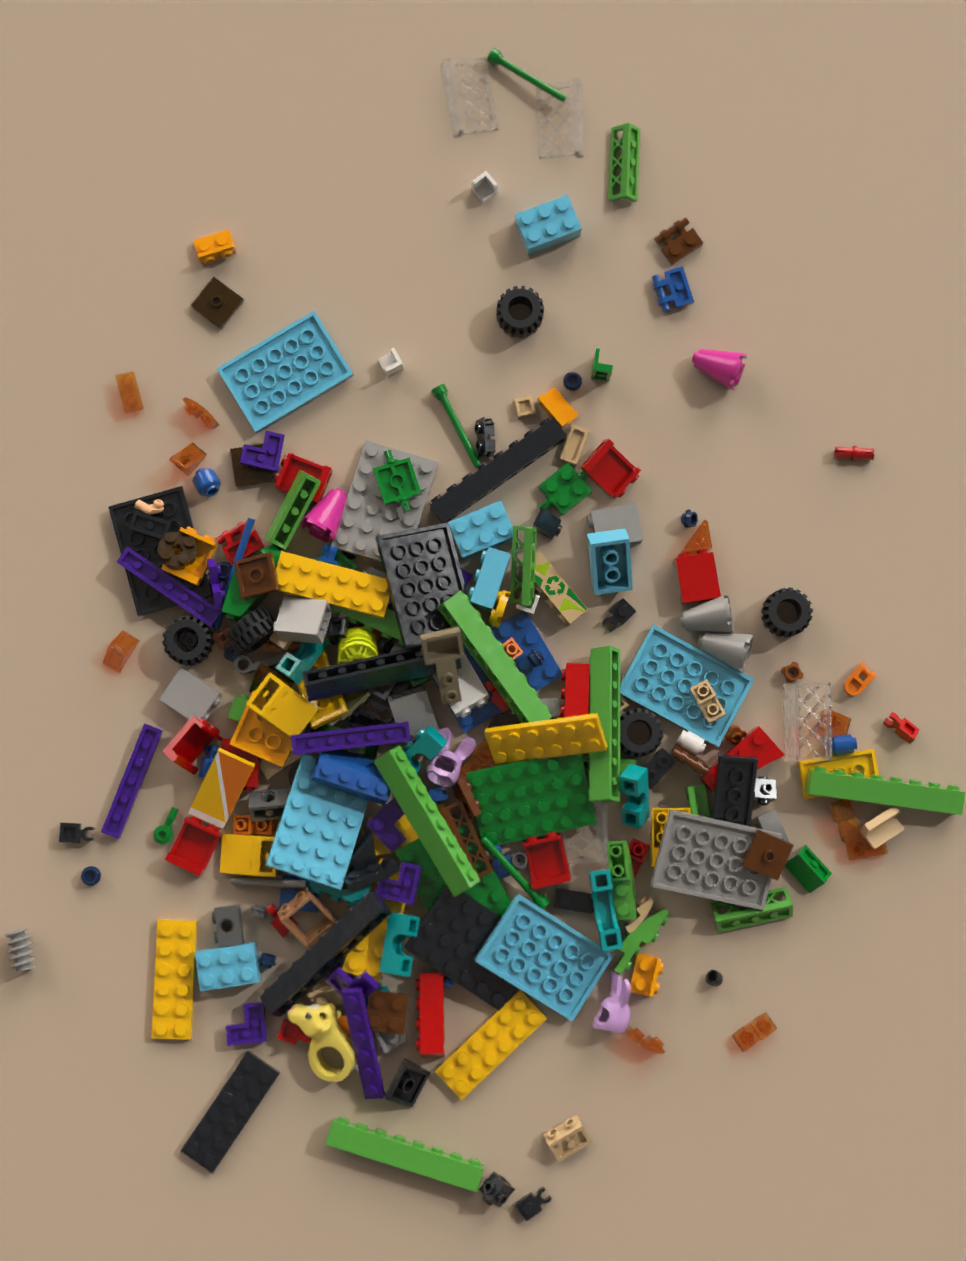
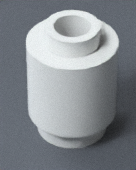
M683 730L676 741V744L680 745L681 749L694 756L697 754L701 755L706 747V744H704L705 739L690 731L686 732Z

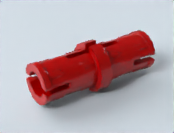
M835 446L834 453L836 454H834V458L851 459V461H856L857 459L873 461L875 455L873 452L875 450L874 448H858L857 446H852V448Z

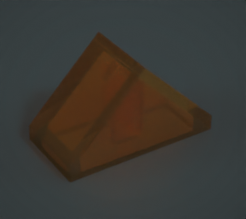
M192 442L170 457L169 460L189 477L207 454Z
M704 520L681 553L692 554L697 551H710L712 549L708 521Z
M123 630L108 645L103 663L120 673L140 640Z
M829 709L822 710L817 729L840 736L847 735L851 718Z

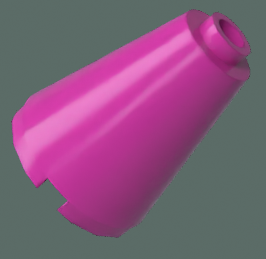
M699 349L698 352H694L692 362L694 367L725 387L735 390L733 385L734 383L738 384L745 368V364L742 361L743 358L747 359V354Z
M339 488L331 489L301 520L302 528L305 529L307 527L310 529V535L324 542L331 540L332 543L337 535L347 499L346 493Z

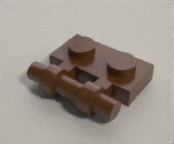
M686 217L681 221L678 220L673 223V226L669 229L659 232L660 235L654 238L657 244L665 242L666 246L661 251L671 265L703 245V241L694 228L689 231L684 229L689 224ZM678 232L680 237L673 241L670 236Z
M677 744L672 748L671 755L678 762L687 764L696 773L707 774L709 770L707 762L681 749Z
M465 778L455 782L452 785L455 792L454 796L462 801L471 820L481 814V806L478 800L474 799L471 793L472 787L469 782H466Z

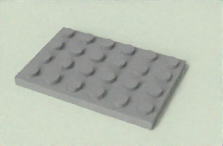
M366 440L332 546L337 547V550L382 563L375 537L418 528L438 462ZM386 450L387 453L388 450H391L394 460L410 457L421 490V495L408 500L410 512L403 513L400 503L384 505L373 468L380 467L387 462L383 453Z
M669 809L650 885L664 890L764 910L772 878L741 865L759 828ZM759 829L782 839L781 833Z

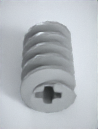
M28 929L9 932L5 935V937L12 939L6 943V945L13 946V948L8 950V953L14 954V956L9 958V961H15V964L11 965L10 968L17 971L36 967L35 964H30V962L35 960V957L29 956L34 950L27 948L32 945V941H26L27 938L31 937L30 933H25Z

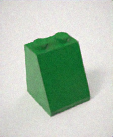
M234 569L222 612L226 614V618L238 622L241 618L254 611L268 594L245 600L241 599L236 569Z

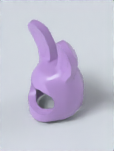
M441 728L439 733L447 742L444 748L428 763L426 776L432 783L438 786L451 787L459 777L462 762L475 751L477 744L473 738L466 737L462 740L455 753L448 751L451 731L448 728Z
M612 971L610 973V997L603 999L600 1010L594 1017L592 1026L596 1029L622 1034L627 1029L631 1016L630 1007L627 1004L631 994V985L628 979H623L622 981L620 974L617 971Z

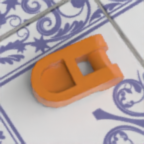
M861 662L843 684L844 691L850 696L859 695L877 674L873 670L867 669V665ZM860 673H862L865 676L864 680H861L858 677Z

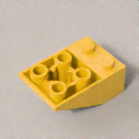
M270 672L246 703V705L290 737L291 735L301 734L319 710V708L308 702L307 699Z
M651 808V867H655L669 809L691 814V808Z
M222 834L220 873L278 876L277 869L265 866L275 836Z

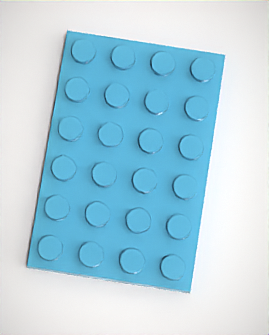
M312 311L217 368L256 434L354 376L315 311Z
M653 624L620 684V694L719 747L755 679ZM706 679L726 713V716L710 725L690 690L691 687Z
M302 754L265 866L340 891L369 800L310 781L316 758Z
M517 893L475 961L570 1021H573L614 954L609 951L603 952L600 949V945Z

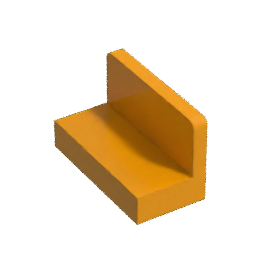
M555 387L546 394H541L537 399L539 405L551 419L553 417L556 419L562 429L578 417V413Z

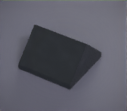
M404 1058L384 1098L413 1108L431 1072Z

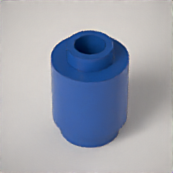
M851 734L833 736L832 739L827 740L829 754H834L835 756L852 754L854 749H857L856 738H852Z

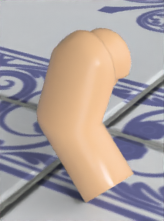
M157 499L153 504L148 505L138 500L134 507L147 515H153L163 511L164 502Z

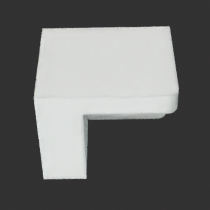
M487 171L471 182L472 191L483 204L498 193V185Z
M395 348L391 349V353L378 359L386 377L404 369Z
M534 593V603L532 605L524 606L521 603H517L516 608L534 614L540 595Z

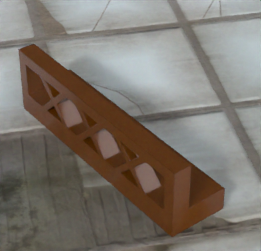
M456 801L439 809L447 826L456 837L459 846L466 854L476 873V860L479 859L485 862L488 869L477 873L479 879L492 872L493 869L462 801ZM458 805L462 811L459 820L452 818L449 809ZM461 823L468 825L470 828L467 838L461 836L458 831ZM469 841L477 844L478 850L476 855L468 853L466 847Z

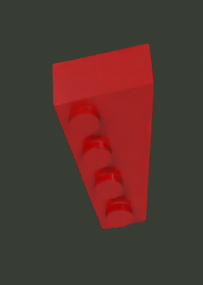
M566 663V668L562 669L561 680L565 681V685L561 687V699H564V706H560V717L588 715L589 664Z
M756 726L724 755L757 757L758 770L783 757L785 754L760 726ZM717 762L709 768L706 775L702 774L699 777L711 792H714Z
M420 973V979H416V991H420V999H416V1011H420V1019H416V1031H420V1039H416V1051H420L422 1058L445 1057L443 973Z

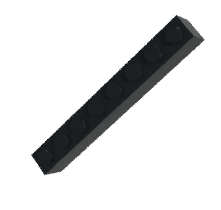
M554 417L551 420L549 418L545 419L539 424L540 427L535 431L531 429L525 433L524 439L521 441L515 440L504 453L500 451L493 456L494 460L489 463H482L477 468V472L474 474L468 473L462 478L463 481L458 485L455 483L446 489L447 493L442 496L440 494L435 496L431 500L430 508L441 524L450 522L565 441L567 434Z
M421 647L302 672L308 702L436 674L435 664H425ZM455 659L456 669H461V659Z
M373 892L365 894L356 906L351 907L342 919L336 921L327 933L321 935L319 941L309 947L300 959L295 960L286 972L280 974L272 985L265 988L264 993L259 998L270 1015L282 1017L392 913L379 894Z

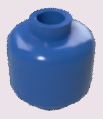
M208 468L197 470L192 479L193 485L201 496H214L218 493L221 485L214 470Z

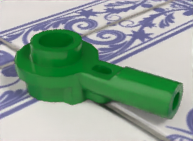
M172 807L164 825L155 829L153 836L158 844H168L172 840L173 831L171 826L179 809Z

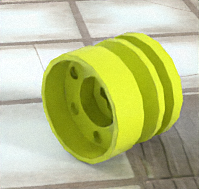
M350 628L347 630L346 638L338 639V664L378 656L376 636L366 628Z

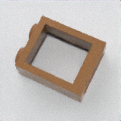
M308 887L298 892L294 899L284 904L277 912L280 921L307 949L317 943L320 936L327 933L337 921L336 917ZM311 900L326 917L304 934L289 917Z

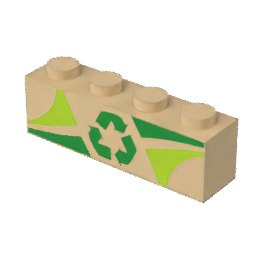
M540 550L536 552L534 589L539 595L543 593L547 598L545 602L551 609L555 608L559 613L557 617L563 624L571 625L588 609Z

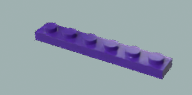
M128 546L117 560L118 564L211 628L223 613L221 610H215L214 605Z
M409 722L291 735L293 755L411 741Z
M144 723L102 827V833L117 839L121 838L164 730Z
M362 988L343 989L341 996L365 1099H383L385 1097V1089Z

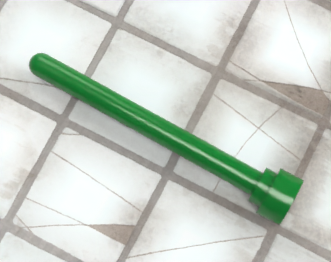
M493 48L487 57V62L490 64L503 66L561 102L566 100V96L504 59L499 50Z
M441 384L433 388L431 392L434 398L441 401L474 467L478 468L481 462L447 398L448 390L445 384Z
M487 837L481 839V843L533 899L532 902L544 909L549 904V899L545 895L538 894L534 889L532 890V886Z

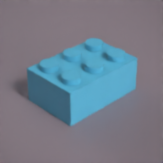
M568 195L515 214V224L528 256L581 235V226Z
M502 501L448 522L462 560L487 551L488 547L494 548L513 540V527Z
M626 529L587 534L590 578L594 594L600 595L633 590L630 540Z
M488 547L487 551H483L480 559L482 568L477 569L474 577L476 586L475 588L471 587L468 595L470 604L473 607L492 612L510 561V553Z
M256 941L241 945L201 949L195 952L200 992L259 983L262 980Z

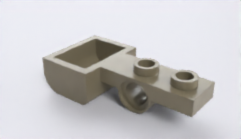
M459 627L421 634L420 642L425 664H435L442 705L462 701L455 659L465 657Z

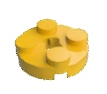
M503 590V592L498 591L495 600L497 609H492L489 623L492 624V627L499 629L511 592Z

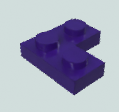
M266 430L262 448L243 445L239 464L277 473L285 435Z
M215 558L207 559L210 588L215 610H220L223 608V602H225V591L223 590L222 582L218 580V576H221L220 564L216 565Z
M395 797L366 823L391 852L396 850L406 840L405 836L394 826L404 815Z
M402 862L398 880L386 878L378 881L376 894H379L384 899L414 905L422 866Z
M340 967L333 970L324 979L340 996L343 989L362 988L365 998L377 990L379 983L366 971L352 979Z
M263 1002L244 1003L245 1023L226 1025L227 1046L267 1042Z

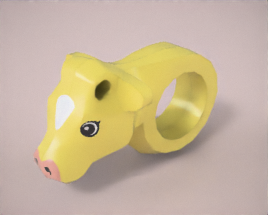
M332 1003L295 1004L288 1011V1020L298 1025L308 1037L312 1038L308 1050V1061L312 1071L319 1078L327 1082L342 1081L353 1071L357 1063L352 1040L339 1026L337 1021L342 1012L340 1009H336ZM327 1046L337 1049L344 1058V1067L333 1068L329 1066L322 1057V1048Z

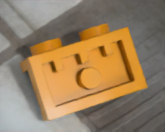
M229 229L193 240L200 263L209 264L217 258H228L233 253H236Z
M643 953L636 955L630 980L631 992L646 995L650 998H653V995L658 993L659 982H657L658 974H662L664 963H661V958Z

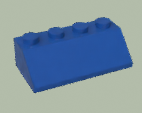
M340 749L318 752L310 781L381 805L388 802L391 790L374 761Z

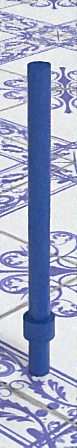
M248 517L234 561L243 559L255 519ZM234 561L224 588L225 597L235 569ZM225 613L220 615L213 627L220 628L223 616L226 615Z

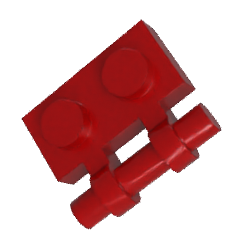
M246 522L238 523L237 527L230 531L222 532V535L216 538L219 544L227 541L228 545L222 548L231 566L241 540L240 538L234 542L232 537L240 533L243 534ZM256 530L251 532L243 559L248 558L265 547Z

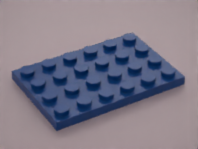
M521 611L500 623L499 629L492 628L493 636L497 641L503 644L512 637L522 649L523 653L514 659L515 666L519 672L526 676L527 683L531 688L538 691L561 677L562 671L526 611ZM463 645L464 654L484 686L489 678L465 645ZM532 649L534 651L539 650L543 655L542 666L539 665L535 668L529 661L527 655ZM431 675L432 679L434 680L436 686L439 689L438 684L436 683L434 677ZM486 689L487 693L489 694V697L491 698L493 695ZM488 699L487 704L480 708L476 706L471 709V713L467 716L456 717L450 705L447 704L464 733L502 712Z

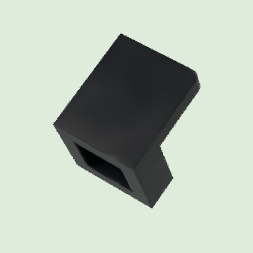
M346 617L330 618L326 637L333 645H337L338 638H346L347 630L353 628V626Z

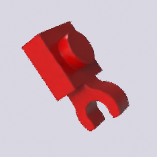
M488 680L484 688L493 695L489 700L505 712L509 707Z
M892 712L889 718L893 721L886 718L883 724L888 728H895V733L901 739L911 744L920 729L905 717L900 719L896 713Z
M272 903L266 908L267 912L274 918L271 924L282 937H285L290 930L280 921L277 914L279 910ZM290 916L289 918L297 926L298 923L296 922V920L292 916Z
M287 1019L283 1020L277 1039L294 1045L297 1044L298 1040L310 1044L312 1038L301 1031L298 1025Z

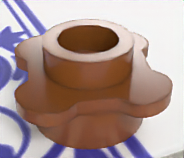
M224 627L222 631L213 634V639L217 641L218 648L221 650L225 649L227 645L232 644L227 637V633L230 630L228 627Z
M792 662L790 666L781 668V673L784 674L787 684H793L795 680L803 678V673L798 667L797 662Z
M733 725L729 727L724 738L731 741V744L734 745L740 742L747 733L745 730L742 731L738 725Z

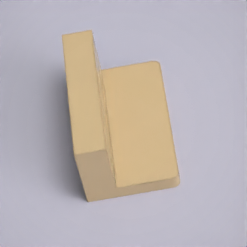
M896 806L891 807L867 822L861 828V834L873 849L878 848L904 831V827L896 818L900 812Z

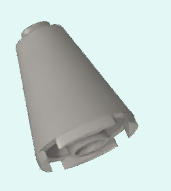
M723 595L683 611V615L680 616L681 626L690 631L734 633L729 596Z
M705 632L704 635H700L698 645L701 646L700 650L743 672L746 667L744 661L749 658L752 648L753 635Z

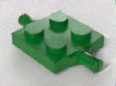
M386 450L383 453L387 462L380 467L373 468L384 505L400 503L403 513L410 512L408 500L421 495L410 457L394 460L391 450H388V453Z
M569 463L565 464L539 485V489L544 493L546 500L538 508L541 509L543 507L547 509L552 506L562 516L592 493V490L585 482V478L588 475L583 471L581 473L575 471Z

